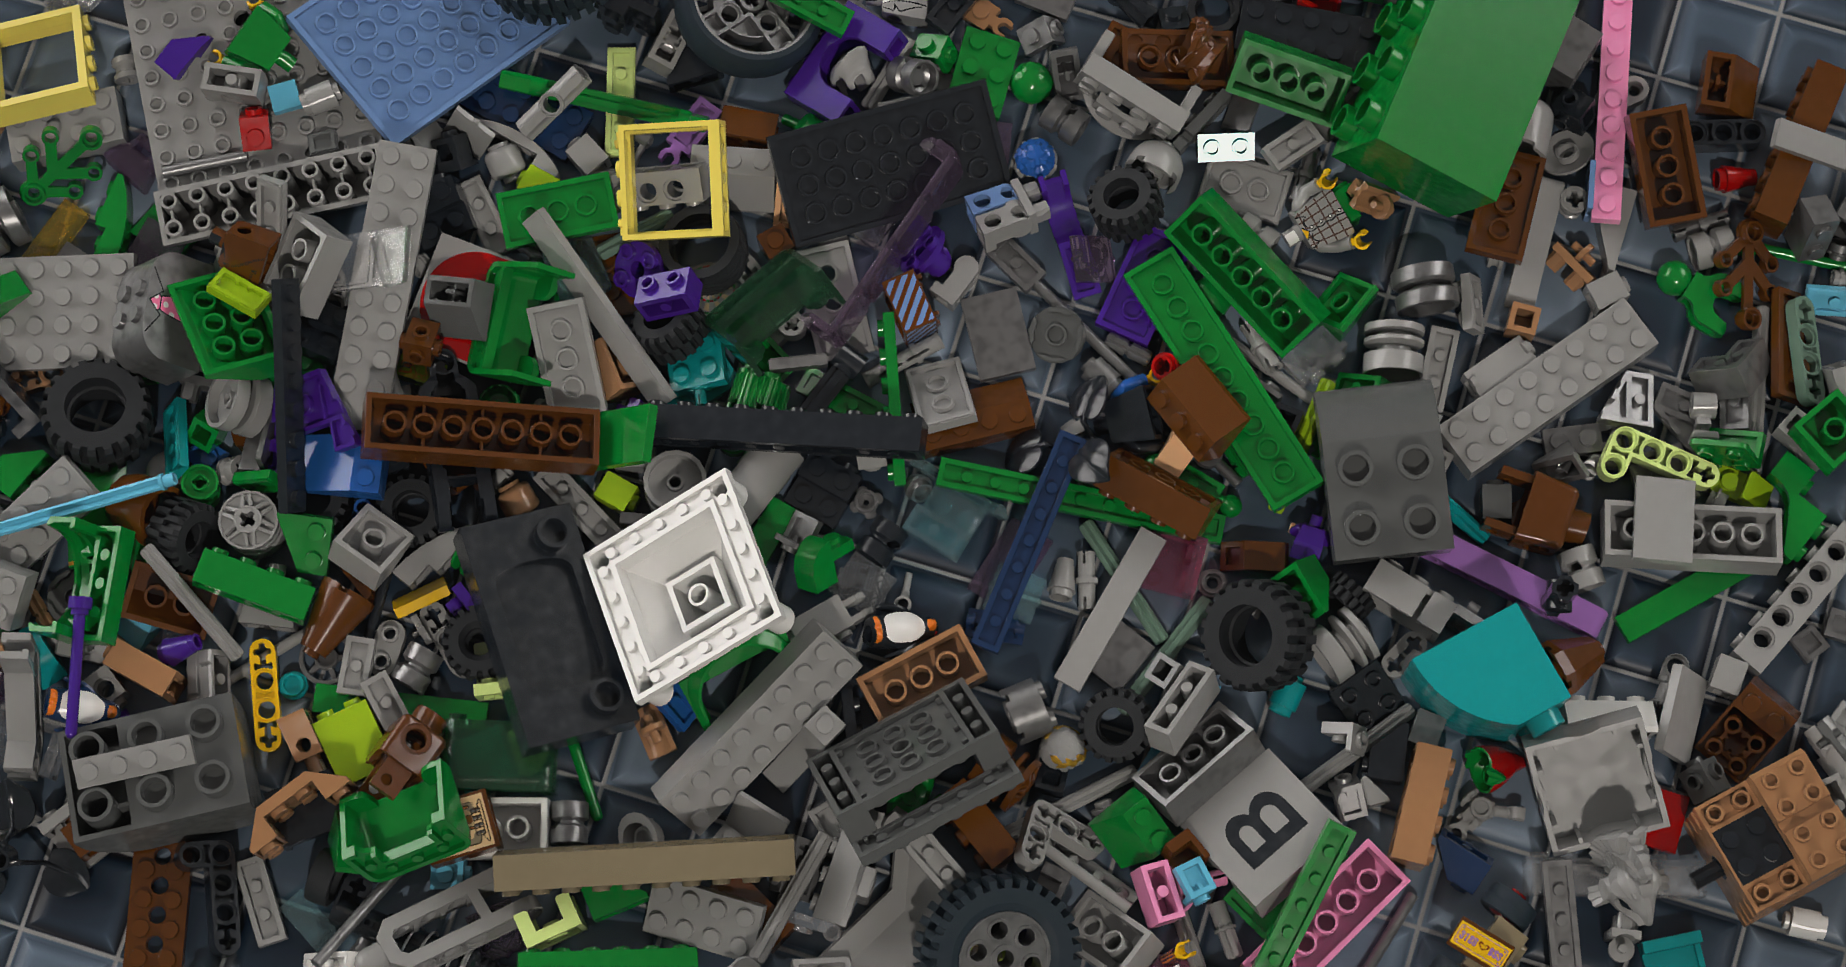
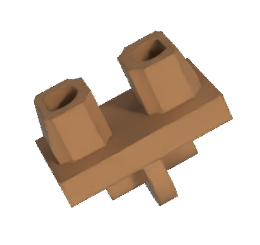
M1357 178L1354 179L1347 189V193L1352 197L1349 205L1353 209L1370 214L1378 220L1388 219L1394 212V202H1397L1401 197L1395 191Z
M1557 241L1552 246L1554 250L1546 259L1545 264L1554 273H1557L1567 263L1574 271L1563 282L1573 292L1597 279L1581 263L1584 260L1591 267L1597 262L1590 255L1595 248L1591 243L1583 248L1577 241L1574 242L1571 248L1577 253L1576 256L1561 242Z
M651 703L637 709L640 720L635 727L650 761L678 750L662 712Z

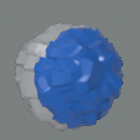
M1031 138L1027 142H1022L1016 149L1013 156L1015 160L1014 170L1021 179L1025 176L1034 178L1043 176L1044 180H1047L1057 169V152L1045 139Z

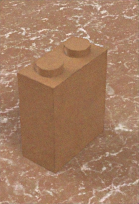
M119 638L116 640V646H107L103 653L104 660L102 663L108 668L173 705L177 703L188 684L187 678L181 673Z

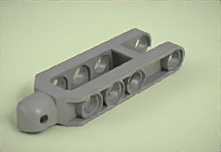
M493 867L383 919L376 937V943L363 948L355 957V967H440L517 929L518 927L513 915L527 911L531 921L541 915L543 907L536 895H528L497 911L491 912L484 900L498 893L494 892ZM465 905L467 907L473 905L480 916V919L410 953L401 951L395 942V939L411 931L415 933L419 931V927L438 918L442 920L446 918V914Z

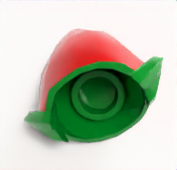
M1482 745L1465 752L1466 769L1469 768L1476 788L1486 794L1498 790L1517 771L1526 767V761L1522 756L1502 747Z

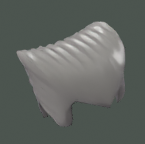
M857 46L848 52L833 66L830 72L831 87L836 88L837 85L840 92L845 96H848L847 88L853 90L856 86L859 92H862L876 79L868 58V50L865 46Z

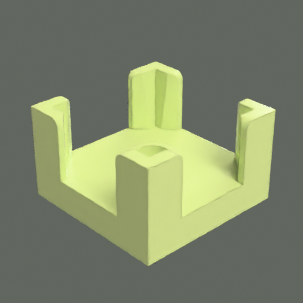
M561 893L555 897L563 919L552 920L544 924L542 929L539 928L536 919L531 921L527 911L513 915L527 949L535 948L542 951L588 930L574 896H571L570 893Z

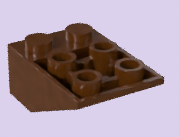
M1755 675L1694 747L1707 758L1715 756L1717 762L1722 765L1724 772L1739 784L1751 774L1798 721L1801 712Z

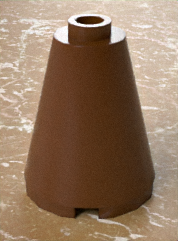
M325 576L321 582L300 642L305 646L302 652L315 660H318L320 656L326 658L372 612L374 605L351 589L345 588L341 583Z

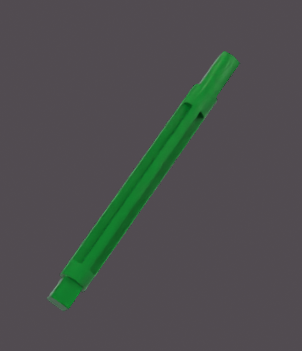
M503 69L500 75L499 88L541 97L557 81ZM585 88L570 103L652 123L709 120L708 116L695 114L693 111ZM548 97V99L559 102V100L556 97Z

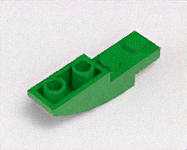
M118 173L115 180L109 183L106 191V201L103 206L101 205L95 215V225L103 234L99 235L95 241L94 254L128 252L132 235L130 230L133 228V198L130 183L122 174Z

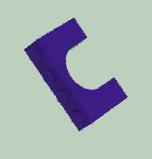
M849 0L845 7L855 11L842 38L840 39L824 31L819 39V43L812 53L806 56L802 67L789 80L784 91L794 104L823 121L861 111L852 99L831 88L829 85L830 69L839 56L853 50L857 46H865L868 51L891 62L893 58L900 55L909 42L900 29Z

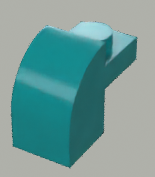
M24 627L19 631L22 633H32L40 655L41 688L43 691L68 675L61 658L54 654V650L50 647L44 635L29 631V627Z

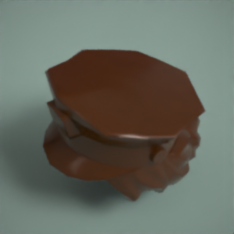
M1195 16L1191 19L1183 45L1178 47V54H1173V60L1177 64L1176 70H1184L1188 74L1191 86L1202 82L1211 66L1228 45V42H1218L1212 37L1213 26L1203 16Z

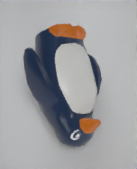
M63 677V680L69 683V677ZM81 681L78 727L121 717L120 705L101 697L91 686ZM54 687L48 689L43 703L44 717L66 724L68 688ZM65 727L54 729V732L65 731Z

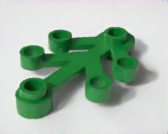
M95 125L85 126L80 132L79 140L58 159L57 142L59 140V130L54 126L45 127L42 131L41 139L45 144L47 171L39 178L37 162L40 158V149L32 144L25 146L22 158L26 162L27 180L21 184L19 194L21 199L30 206H38L50 197L80 199L83 196L84 186L78 180L70 181L67 186L49 185L56 179H89L90 181H98L102 178L103 167L98 162H90L86 167H69L86 150L93 151L101 147L103 142L102 130ZM91 132L95 133L97 136L95 138H89L86 134ZM53 133L56 137L49 139L45 135ZM32 151L36 156L29 157L26 153ZM94 168L97 169L99 173L91 174L89 170ZM77 187L80 189V191L74 193L70 190V188ZM35 188L38 189L39 192L31 193L29 189Z

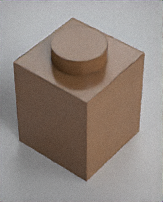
M1513 301L1502 337L1514 339L1520 335L1523 340L1527 339L1531 343L1536 334L1542 308Z

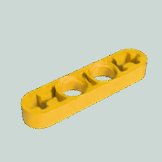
M258 639L249 648L255 742L260 750L272 753L281 748L283 735L278 724L277 727L270 726L271 734L277 736V741L272 742V747L268 748L267 743L262 742V737L267 736V728H260V722L269 724L282 717L278 655L273 642L267 639ZM261 644H265V648L271 649V654H267L265 658L267 665L272 663V669L260 668L256 670V664L262 665L261 656L255 654L256 650H260ZM262 673H269L273 677V684L269 689H261L257 684V679ZM264 702H271L275 706V713L271 718L265 719L259 713V708Z

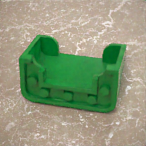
M441 758L430 761L423 766L421 778L424 781L401 790L393 801L388 797L377 800L363 791L354 792L352 795L339 800L342 861L371 882H385L469 848L471 845L470 829L452 770Z

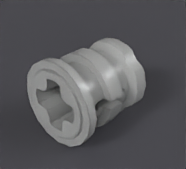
M1578 186L1566 188L1560 197L1559 213L1566 219H1577L1586 209L1587 192ZM1569 199H1572L1574 204L1577 205L1576 208L1572 207V203L1568 202Z

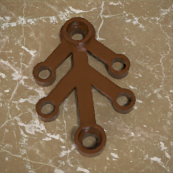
M1749 218L1743 219L1738 223L1736 228L1737 237L1727 249L1716 252L1713 257V262L1717 268H1728L1733 264V258L1742 250V260L1725 279L1714 282L1713 293L1717 297L1729 296L1733 291V287L1742 278L1741 309L1735 315V324L1744 331L1756 330L1762 322L1760 311L1753 307V282L1755 281L1759 287V299L1762 302H1771V289L1776 286L1769 282L1764 273H1774L1779 267L1778 259L1770 254L1762 242L1764 236L1762 225L1758 221ZM1754 251L1760 258L1759 266L1754 260Z

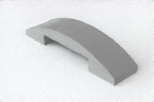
M479 119L483 125L496 134L495 138L502 142L508 140L509 144H516L522 153L534 159L531 163L532 165L562 180L550 157L534 141L509 126L490 120Z

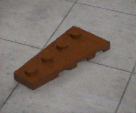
M1778 286L1771 289V397L1804 407L1797 400L1785 314L1786 303L1793 298L1801 296V293ZM1800 331V337L1806 344L1804 333ZM1804 359V366L1810 372L1809 363ZM1815 406L1804 408L1812 410Z

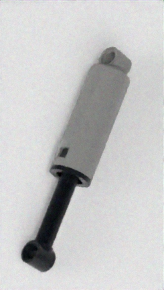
M846 341L829 363L831 365L799 407L809 412L827 409L849 380L853 381L869 358ZM763 451L744 452L737 461L738 465L731 473L733 479L747 489L748 497L743 508L750 526L773 497L779 494L790 480L793 472L808 457V454Z

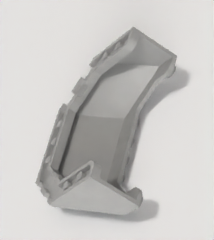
M896 806L883 819L881 827L906 815L907 812ZM932 834L923 835L910 842L905 848L893 851L890 888L817 958L850 956L851 967H914L913 963L920 962V960L913 956V947H922V944L914 939L916 930L924 932L926 929L925 926L919 923L922 914L929 918L931 917L933 911L927 908L931 901L938 905L943 901L938 895L943 888L950 893L953 892L952 881L958 878L966 884L965 871ZM742 956L737 958L728 967L761 966L751 957Z

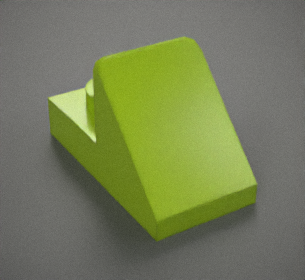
M1722 465L1721 468H1718L1720 473L1719 480L1714 486L1709 488L1708 492L1711 493L1713 490L1718 493L1719 489L1722 488L1721 492L1729 495L1727 500L1744 507L1766 508L1774 488L1770 483L1752 470L1749 474H1745L1728 466Z

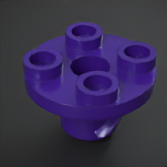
M928 223L924 224L918 230L917 237L910 245H905L900 250L898 258L901 260L902 272L914 269L916 275L923 272V274L929 273L931 276L938 278L948 271L952 258L948 249L943 246L945 232L941 228L930 226Z
M633 241L623 244L615 261V274L613 276L615 285L630 297L635 298L639 277L666 272L660 253L653 245L645 241Z

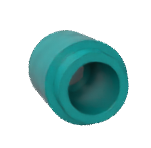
M1298 677L1297 681L1292 685H1286L1284 689L1273 691L1268 700L1271 702L1268 709L1283 717L1290 718L1291 714L1296 712L1307 688L1302 685L1304 679Z

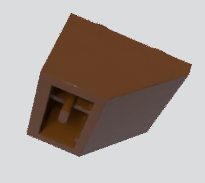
M1708 50L1702 60L1695 115L1719 119H1753L1760 68L1736 54Z

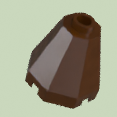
M1590 636L1554 639L1541 643L1571 696L1605 662V649L1603 645Z

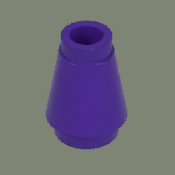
M196 633L165 638L157 646L158 658L167 666H176L201 650L203 647L202 640Z

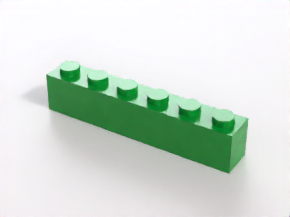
M687 944L674 945L672 948L647 945L642 949L617 946L613 950L587 947L583 951L556 948L549 952H541L539 949L531 948L518 952L516 966L698 967L697 947H690Z

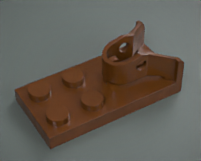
M1517 151L1497 201L1474 209L1464 252L1521 266L1547 158Z

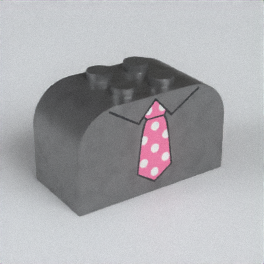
M168 252L133 267L125 273L117 292V311L112 321V326L114 327L112 349L116 360L124 369L164 385H170L199 373L200 365L169 295L167 285L214 273V266L180 253Z

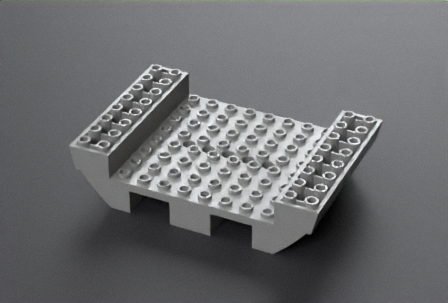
M123 0L159 190L153 192L162 243L167 248L209 239L211 232L216 226L228 231L238 221L257 225V177L261 174L287 181V221H291L295 211L314 216L368 203L379 140L385 139L341 87L340 90L343 98L339 100L340 106L317 116L314 114L307 116L303 108L276 116L267 89L262 109H269L272 149L248 151L249 160L245 162L167 178L163 177L161 170L163 166L243 150L239 115L240 111H245L246 107L252 105L207 99L200 87L205 62L210 61L214 63L219 59L212 51L217 49L225 56H228L224 51L242 27L236 25L237 17L241 14H251L252 11L246 3L247 0ZM248 0V1H249L251 4H255V3H257L259 0ZM309 0L265 1L281 10L286 20L287 15ZM288 24L291 40L285 47V50L298 58V60L289 72L274 63L271 69L264 73L268 78L267 86L295 79L299 94H302L304 89L328 79L332 84L336 83L335 79ZM212 36L214 38L202 57H196L180 80L173 79L154 62L172 39ZM336 129L340 151L310 157L307 135Z

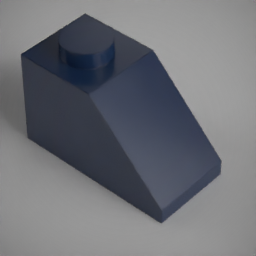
M1443 827L1437 840L1446 877L1451 881L1450 884L1454 889L1463 894L1468 892L1473 895L1492 867L1494 859Z

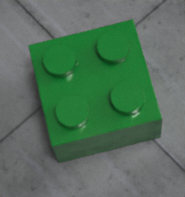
M1838 388L1795 423L1787 433L1826 476H1829L1846 461V397Z

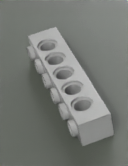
M1845 520L1838 527L1832 524L1822 536L1826 540L1822 546L1818 548L1814 545L1803 558L1807 561L1801 570L1795 567L1785 579L1789 583L1783 591L1777 589L1766 601L1770 604V607L1764 613L1759 610L1748 622L1752 628L1747 634L1744 635L1740 632L1731 642L1730 646L1733 650L1728 656L1747 662L1749 664L1747 672L1753 677L1755 675L1758 677L1846 574ZM1828 548L1837 549L1841 555L1840 560L1831 559L1828 555ZM1815 569L1819 571L1822 575V582L1813 581L1809 574L1810 570ZM1792 591H1798L1803 595V604H1797L1792 600ZM1773 613H1780L1784 616L1786 621L1784 626H1779L1773 621ZM1760 634L1764 636L1767 640V646L1765 648L1757 646L1754 642V635Z

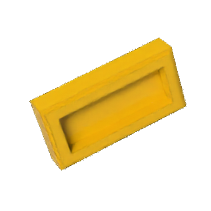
M443 576L391 602L397 618L401 619L449 596L451 592Z

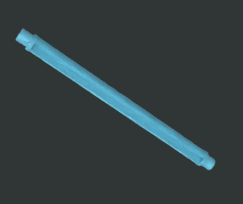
M174 472L165 475L160 473L152 478L0 521V537L46 524L50 516L70 517L156 491H165L168 487L178 484L177 475Z

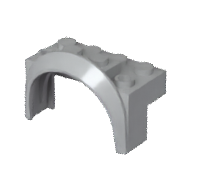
M1106 29L1073 82L1078 84L1077 88L1082 92L1089 112L1102 127L1119 137L1130 140H1150L1154 138L1157 140H1172L1191 114L1190 110L1203 89L1196 85L1191 86L1180 105L1172 102L1103 58V55L1116 36L1113 32ZM1123 104L1131 109L1130 114L1132 116L1122 112L1115 105L1120 106Z

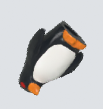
M880 604L875 609L886 612V614L873 616L866 620L862 640L869 647L895 650L885 656L886 659H894L916 647L919 643L937 636L938 623L932 617L915 615L907 608L898 604Z

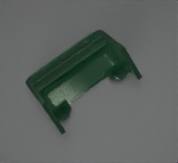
M786 249L778 253L707 315L705 323L745 368L757 377H760L763 373L756 364L763 359L765 347L762 342L803 307L809 310H818L823 308L830 298L840 305H844L846 301L819 266L795 250Z

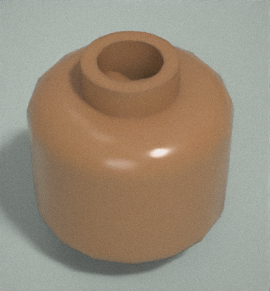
M518 478L498 489L500 494L496 498L497 504L505 517L532 512L538 507L540 502L530 483L527 481L520 482Z

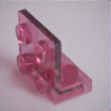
M1151 531L1167 540V543L1141 588L1193 601L1208 539L1199 537L1195 542Z

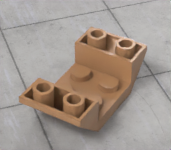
M304 771L256 808L250 843L251 853L263 860L276 858L284 851L282 846L288 843V841L274 823L277 821L282 823L294 814L293 809L301 803L306 805L318 796V790L327 801L336 806L339 804L340 799L352 795L359 789L358 785L347 776Z

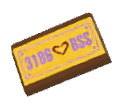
M1464 916L1461 917L1446 942L1448 946L1483 967H1504L1515 950L1514 946Z

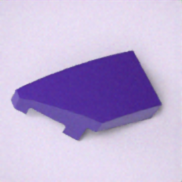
M212 36L172 39L154 62L173 79L180 80L196 57H202L214 38Z

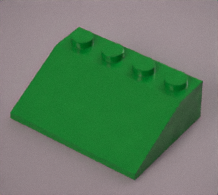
M218 272L167 285L169 295L205 379L264 380L274 377L273 319L269 304L254 319L206 292V286Z

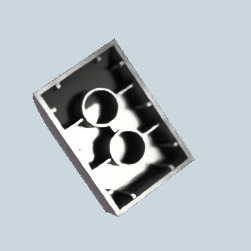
M1424 379L1312 392L1321 471L1324 480L1323 489L1332 566L1379 561L1381 558L1388 560L1450 553L1455 546L1440 421L1431 380Z

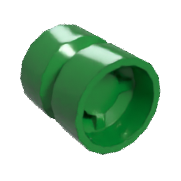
M195 464L189 467L182 475L181 488L186 498L211 505L214 508L220 502L222 494L218 475L213 468L204 464Z

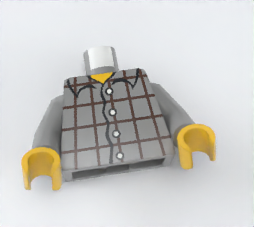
M1330 168L1324 169L1320 178L1316 177L1299 188L1291 204L1292 210L1288 213L1294 226L1281 233L1289 248L1303 240L1307 248L1315 249L1319 253H1340L1355 248L1365 250L1372 244V241L1364 243L1360 236H1365L1369 233L1366 229L1361 230L1355 237L1352 235L1355 233V230L1331 190L1335 187L1338 177L1332 181L1325 178L1330 174Z

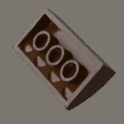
M1121 28L1119 68L1153 90L1189 91L1191 83L1188 74L1184 70H1176L1177 64L1173 60V54H1178V47L1183 45L1188 30ZM1213 30L1212 37L1218 42H1228V45L1211 66L1202 82L1196 86L1203 89V91L1220 92L1222 88L1225 89V81L1234 60L1233 31Z

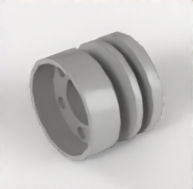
M1384 319L1366 323L1364 335L1367 337L1364 338L1363 345L1372 351H1368L1363 355L1362 374L1383 376L1390 382H1406L1422 378L1424 356L1415 351L1424 347L1422 337L1425 334V327L1414 321L1400 319Z
M245 490L233 494L224 502L219 511L218 526L222 537L239 554L249 559H263L272 556L282 547L285 541L277 518V506L268 496L258 491ZM249 518L254 520L255 523L251 526L246 524L245 521Z
M1345 606L1337 611L1338 618L1334 615L1328 617L1327 620L1332 630L1331 632L1320 624L1313 628V635H1317L1316 644L1312 645L1313 657L1327 676L1337 685L1342 684L1356 673L1351 662L1352 659L1360 666L1365 667L1368 665L1367 657L1375 660L1380 656L1379 649L1369 629Z

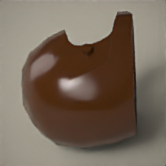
M146 474L123 475L110 486L109 490L152 478V476ZM171 486L165 491L160 490L105 506V512L113 526H122L135 531L137 541L146 546L145 539L148 536L145 528L150 524L151 516H154L156 513L155 510L159 504L160 493L165 492L171 497H185V495L178 488Z

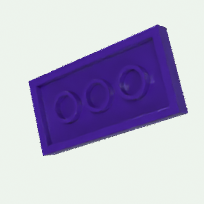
M1155 227L1152 228L1153 233L1151 235L1145 234L1142 236L1143 240L1138 242L1136 239L1133 240L1095 322V326L1120 335L1145 348H1148L1156 328L1128 286L1123 275L1171 246L1174 247L1185 265L1188 261L1185 255L1168 239L1164 231Z

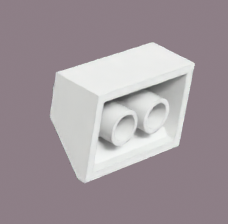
M1572 695L1560 709V713L1565 719V722L1561 725L1637 705L1643 718L1648 741L1658 733V722L1653 701H1645V697L1629 696L1627 701H1615L1614 696H1598L1597 700H1585V696Z

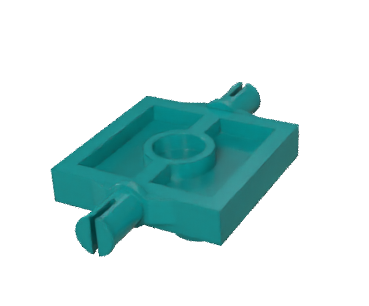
M720 330L708 333L707 337L703 338L704 343L702 346L696 349L697 352L693 355L690 354L686 360L682 362L681 360L677 361L674 365L668 363L670 387L677 397L695 395V406H705L707 403V392L716 387L728 385L724 338Z

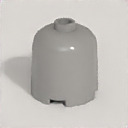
M1540 97L1518 151L1547 158L1554 124V114L1550 106L1540 100Z

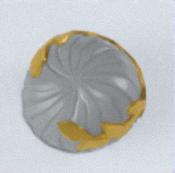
M1065 725L1053 727V732L1043 737L1040 743L1039 755L1048 767L1056 770L1059 768L1062 772H1067L1068 769H1073L1075 766H1079V764L1082 765L1086 759L1087 749L1084 747L1087 745L1086 741H1081L1080 733L1072 727Z

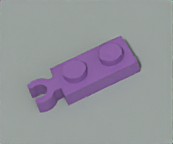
M699 96L688 110L693 111L695 114L708 116L709 120H720L722 110L702 96ZM699 131L670 133L666 141L671 146L660 151L658 155L659 161L662 163L667 156L674 157V161L670 164L672 165L680 164L682 154L690 158L692 144L700 145L707 137L708 131L705 133Z

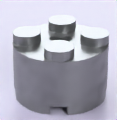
M1029 678L998 691L999 696H1006L1007 698L1002 704L1014 733L1017 732L1023 736L1018 739L1020 745L1053 732V727L1058 725L1053 710L1046 709L1042 699L1047 698L1040 681L1034 682L1032 678Z

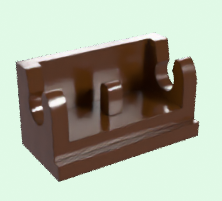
M723 105L720 120L726 121L727 147L768 149L765 137L778 134L779 114Z

